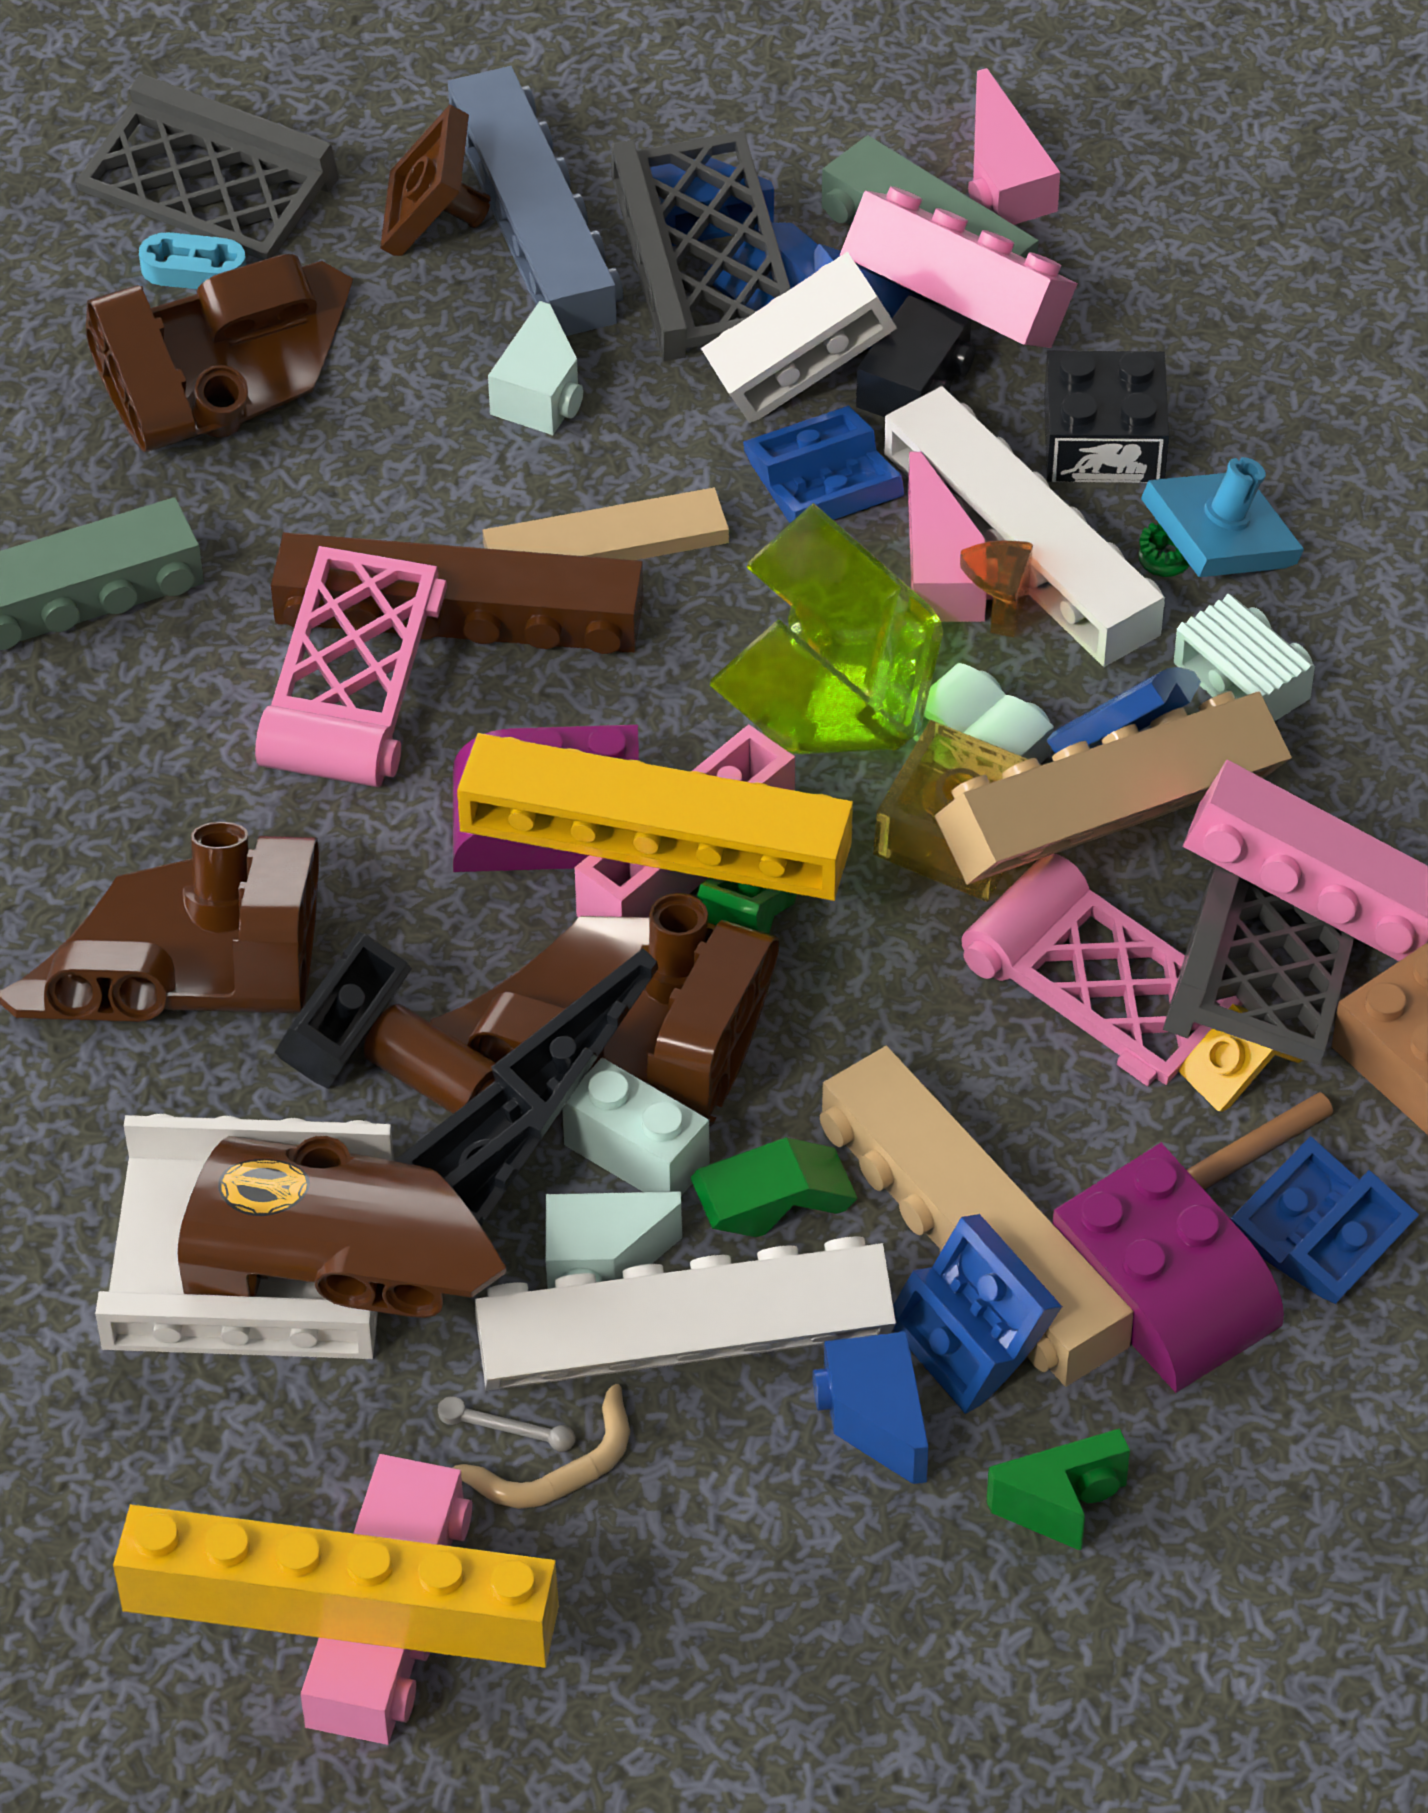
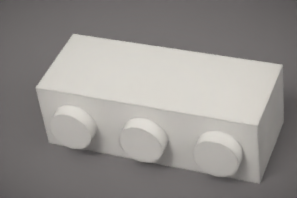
M846 252L831 263L821 267L816 273L786 293L774 298L766 306L733 328L724 331L719 337L701 349L748 422L751 423L769 414L896 330L897 327L850 254Z

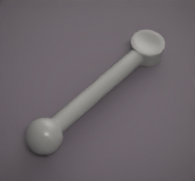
M457 1397L444 1398L438 1404L440 1420L449 1425L458 1424L463 1421L549 1442L550 1446L558 1452L570 1450L575 1443V1434L566 1425H558L550 1429L465 1408L464 1402Z

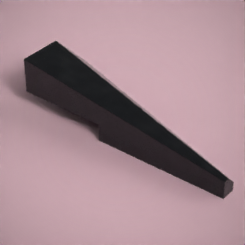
M644 948L638 951L494 1064L491 1069L495 1082L394 1161L435 1170L453 1188L479 1225L482 1226L659 969L657 961Z

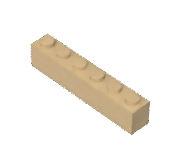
M1228 691L1202 703L1198 707L1199 712L1187 715L1183 707L1178 708L1153 720L1150 723V729L1139 732L1136 724H1131L1105 736L1101 740L1103 745L1090 749L1087 741H1081L1052 756L1053 762L1040 766L1037 758H1031L1002 773L1004 779L990 783L987 776L982 775L955 787L951 791L954 800L934 816L966 884H971L1199 803L1226 760L1264 779L1292 757L1260 691L1235 699L1232 691Z
M887 1045L823 1082L820 1123L826 1136L835 1146L842 1147L846 1145L859 1159L861 1171L868 1183L877 1191L886 1189L899 1203V1209L904 1221L915 1234L922 1235L926 1233L940 1248L941 1252L961 1217L980 1214L1063 1306L1042 1338L1028 1354L1029 1360L1038 1370L1046 1372L1050 1369L1060 1382L1067 1387L1130 1347L1134 1311Z

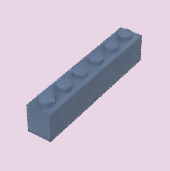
M512 66L448 80L449 105L451 104L469 114L465 153L483 192L491 197L489 202L490 208L535 306L539 301L550 304L566 336L617 324L616 302L623 301V288L620 276L615 267L608 269L605 264V250L602 238L597 230L590 231L587 226L588 217L584 200L580 193L572 194L570 190V176L564 158L554 157L550 129L546 121L538 122L536 119V105L530 87L528 85L521 87Z

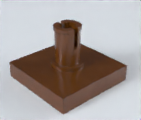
M450 104L391 169L380 249L393 256H402L442 211L466 222L472 228H477L485 219L490 208V195L481 193L461 182L469 114Z

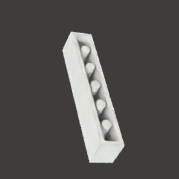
M941 386L885 416L884 455L908 477L909 452H922L985 538V552L1103 667L1161 636L1165 597L1157 584L1149 578H1144L1131 566L1115 544L1106 542L1087 524L1082 513L1075 507H1069L1050 489L1047 481L1040 473L1032 472L1016 457L1009 444L1003 438L995 437L977 420L973 410L967 404L958 402Z
M844 1237L826 1242L824 1244L825 1251L799 1255L797 1246H778L759 1251L757 1253L758 1260L731 1264L729 1255H712L692 1260L690 1262V1270L664 1273L663 1265L646 1264L623 1270V1279L596 1282L595 1274L581 1273L556 1279V1288L528 1291V1284L521 1282L490 1287L487 1289L488 1297L475 1299V1316L486 1391L823 1345L824 1341L889 1334L892 1332L896 1321L883 1243L865 1245L864 1237Z

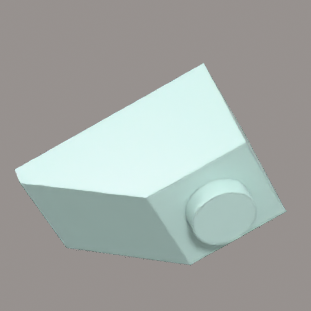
M539 301L488 375L490 415L553 435L565 417L571 419L578 412L583 398V387L578 384L577 358L551 305Z
M681 1191L546 1194V1272L548 1289L556 1288V1279L573 1274H595L596 1282L623 1279V1270L654 1263L682 1239Z

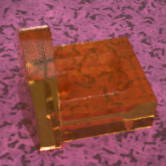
M989 541L961 550L960 568L974 584L987 594L993 596L990 633L1014 638L1029 595L1033 544L1030 542Z

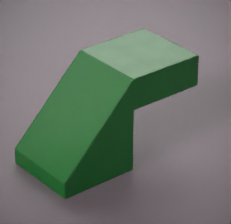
M788 1137L699 1168L690 1177L712 1229L751 1237L766 1235L793 1205L838 1214L845 1212L858 1199L834 1147Z

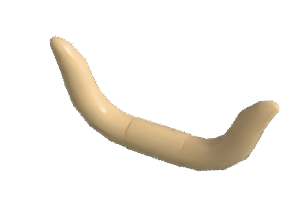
M614 1384L606 1392L602 1406L605 1435L598 1447L542 1478L532 1482L518 1483L507 1481L480 1466L460 1464L452 1468L461 1470L462 1481L495 1504L523 1509L539 1507L556 1501L599 1479V1477L611 1471L624 1456L630 1436V1427L624 1408L622 1387L619 1384Z

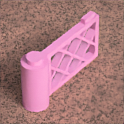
M319 546L272 704L266 707L259 723L255 748L258 766L373 787H380L385 776L394 777L396 775L401 756V743L398 740H393L392 735L427 616L439 617L447 589L446 580L438 579L437 566ZM330 568L353 571L362 581V584L336 599H333L325 587ZM397 580L419 583L416 597L395 609H392L380 591ZM372 596L385 615L355 631L343 611ZM322 598V600L325 602V605L318 608L320 600ZM335 617L347 636L318 652L309 639L311 630L328 619ZM409 618V621H408V624H407V628H406V627L403 625L402 621H404L405 619ZM394 627L403 640L401 648L394 654L377 662L364 643ZM356 648L369 668L340 684L327 664ZM306 650L310 657L302 661ZM318 669L331 687L329 691L313 700L291 697L295 683ZM394 670L392 679L390 681L386 674ZM378 680L387 693L382 713L356 708L349 696ZM340 701L342 705H336V703Z
M1058 854L1038 859L962 936L965 962L975 974L985 979L993 977L999 981L1012 979L1120 1055L1117 1065L1147 1087L1155 1079L1167 1085L1178 1073L1179 1068L1188 1055L1211 1030L1210 1027L1194 1022L1191 1030L1195 1031L1189 1038L1176 1035L1178 1049L1166 1062L1143 1046L1141 1034L1168 1032L1163 1030L1166 1016L1138 1017L1135 996L1168 995L1169 1002L1171 1003L1178 980L1177 976L1179 977L1185 955L1092 892L1080 870L1068 859ZM1091 916L1112 931L1114 942L1081 944L1078 928ZM1069 938V944H1063ZM1128 958H1152L1163 966L1165 978L1132 979ZM1117 959L1121 980L1087 981L1083 960ZM1072 961L1076 982L1053 983L1037 972V970L1045 962ZM1123 996L1127 1018L1104 1019L1091 1009L1090 998ZM1236 996L1216 1000L1220 1004L1219 1006L1227 1009L1232 1004L1243 1005Z

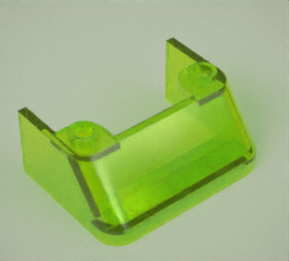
M812 503L750 559L746 567L791 606L788 615L789 627L780 619L775 621L711 679L710 686L758 726L765 736L793 754L899 750L915 737L921 729L943 637L941 621L925 600L818 506Z

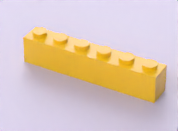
M478 733L457 789L461 832L835 901L852 844L853 801L837 799L825 794H810L772 787L764 783H750L711 776L699 771H684L656 766L638 760H623L585 753L572 748L563 749L530 743L512 737L503 738Z
M132 1504L129 1506L113 1563L121 1607L124 1612L546 1668L559 1608L556 1561L552 1559Z

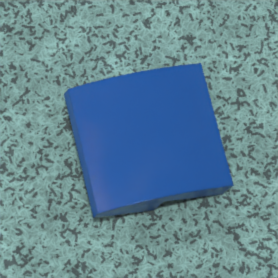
M850 406L743 441L744 452L750 464L790 525L797 532L904 496L902 475L876 450L874 430Z
M1181 667L1167 668L1058 728L1050 735L1047 742L1056 754L1062 749L1081 741H1087L1090 749L1103 745L1101 740L1105 736L1131 724H1136L1138 731H1140L1161 715L1189 704L1201 681L1192 670Z
M1310 1136L1230 1219L1248 1238L1265 1261L1319 1297L1336 1304L1412 1224L1419 1214L1370 1170L1358 1179Z
M980 1214L960 1218L932 1267L913 1270L893 1304L896 1321L893 1331L895 1333H907L911 1352L962 1411L969 1413L982 1405L1011 1376L1042 1338L1063 1306Z

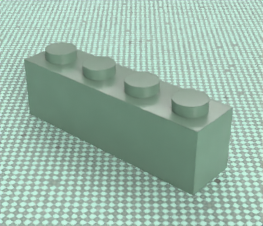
M869 135L865 136L822 169V208L838 223L852 225L865 191L887 194L890 186L922 198L919 208L931 214H934L935 209L939 208L968 220L965 230L977 236H980L982 230H986L1013 241L1014 246L1011 252L1027 258L1029 252L1038 254V239Z
M173 497L1 550L0 650L9 649L19 641L51 631H66L77 623L109 613L120 614L128 611L134 605L166 595L178 596L192 587L204 584L200 547L176 498Z

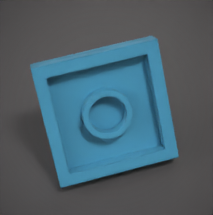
M1241 457L1240 461L1237 458L1231 459L1227 465L1226 473L1149 480L1141 496V500L1198 577L1283 569L1297 564L1304 551V548L1258 489L1266 477V472L1253 459Z

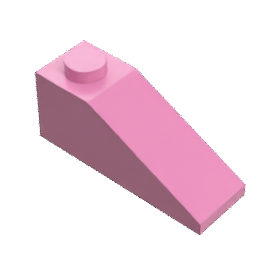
M986 68L977 71L973 181H970L968 185L969 197L1013 225L1057 212L1060 171L989 70Z
M909 452L908 507L912 622H985L986 600H997V563H986L985 538L923 453Z

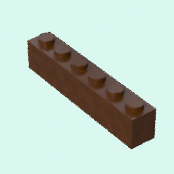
M286 532L282 534L271 582L275 624H285L295 628L319 546L437 566L438 579L446 580L447 589L439 617L427 616L421 639L446 637L469 639L478 644H490L496 641L530 644L539 649H550L557 646L590 649L600 654H610L615 651L635 653L644 600L643 561ZM330 568L325 587L333 599H336L362 584V581L353 571ZM397 580L380 591L392 609H395L416 597L419 583ZM372 596L343 611L355 631L385 615ZM322 598L320 600L318 608L325 605V602L322 600ZM335 617L316 626L342 629ZM407 618V619H405L404 621H402L403 625H404L406 628H407V624H408L409 618ZM394 627L384 631V633L398 634Z

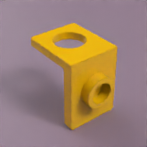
M1232 1004L1228 1008L1239 1013L1248 1012L1246 1008L1236 1004ZM1211 1028L1188 1055L1178 1072L1217 1111L1223 1112L1233 1105L1275 1055L1296 1063H1300L1303 1060Z

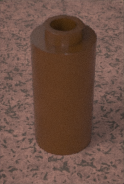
M395 1004L386 1009L375 1021L367 1035L364 1045V1056L368 1061L452 1114L495 1082L491 1069L496 1064L495 1062L401 1004Z

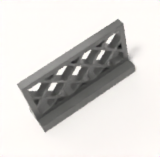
M140 73L129 88L132 103L75 183L77 190L195 235L235 240L242 245L245 254L265 260L274 257L319 191L329 192L339 180L331 143ZM139 124L158 130L161 135L159 139L129 147L127 141ZM194 144L207 149L209 156L179 165L176 164L173 154L174 150ZM167 153L171 167L142 176L138 175L134 162ZM240 162L254 166L256 174L226 183L220 168ZM129 164L132 179L112 185L99 181L105 171ZM214 170L218 185L186 194L182 182L183 179ZM287 180L302 184L296 194L274 201L268 188L270 185ZM176 182L180 193L179 197L157 203L146 199L144 191ZM262 189L266 203L234 212L230 197ZM224 200L228 212L227 215L207 221L194 217L192 209ZM272 218L274 226L263 242L242 235L240 227Z
M744 130L641 150L636 149L634 139L612 143L611 177L663 361L686 358V348L707 345L724 331L733 328L754 314L755 311L745 305L757 289L775 298L791 289ZM734 151L739 165L729 178L705 166L711 156ZM671 163L686 172L676 186L672 188L653 178L650 167ZM696 177L720 189L709 206L684 194ZM742 179H744L745 186L740 184ZM730 195L752 207L753 211L743 225L718 212ZM658 196L664 199L661 205ZM675 205L699 217L687 235L668 226L665 222V218ZM709 223L734 236L722 253L697 241ZM756 224H757L759 233L753 230V228L756 226ZM743 242L765 252L766 259L757 271L731 259ZM671 243H673L674 245L678 246V248L675 250V252L673 251V247H672V244H671ZM688 252L712 264V267L701 282L683 274L678 269V265ZM723 270L747 282V285L736 300L710 288ZM769 272H771L773 280L766 277ZM685 290L688 291L689 293H691V295H690V297L688 298V300H687V297H686ZM701 299L726 312L719 323L695 327L691 313Z
M1213 864L1163 1030L1188 1038L1192 1025L1195 1022L1319 1065L1326 1049L1354 937L1275 895L1265 898L1254 884ZM1294 909L1306 924L1290 927L1279 915V912ZM1259 918L1270 932L1254 936L1242 921ZM1320 939L1331 954L1315 957L1303 942ZM1283 947L1295 963L1279 966L1267 951ZM1247 956L1259 972L1242 975L1231 960ZM1309 978L1321 993L1305 997L1292 981ZM1273 987L1285 1002L1268 1006L1256 990ZM1236 996L1248 1012L1239 1013L1214 1003L1216 1000ZM1298 1017L1313 1035V1038L1288 1030L1281 1021Z

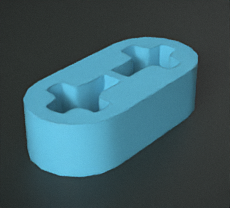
M170 232L158 233L149 236L139 247L142 275L150 283L160 286L198 289L210 277L246 265V255L242 245L235 240ZM165 256H169L166 262H162ZM220 262H224L222 267H218Z

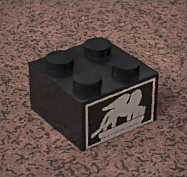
M1047 350L1044 390L1047 482L1148 483L1149 480L1165 479L1169 444L1165 351Z

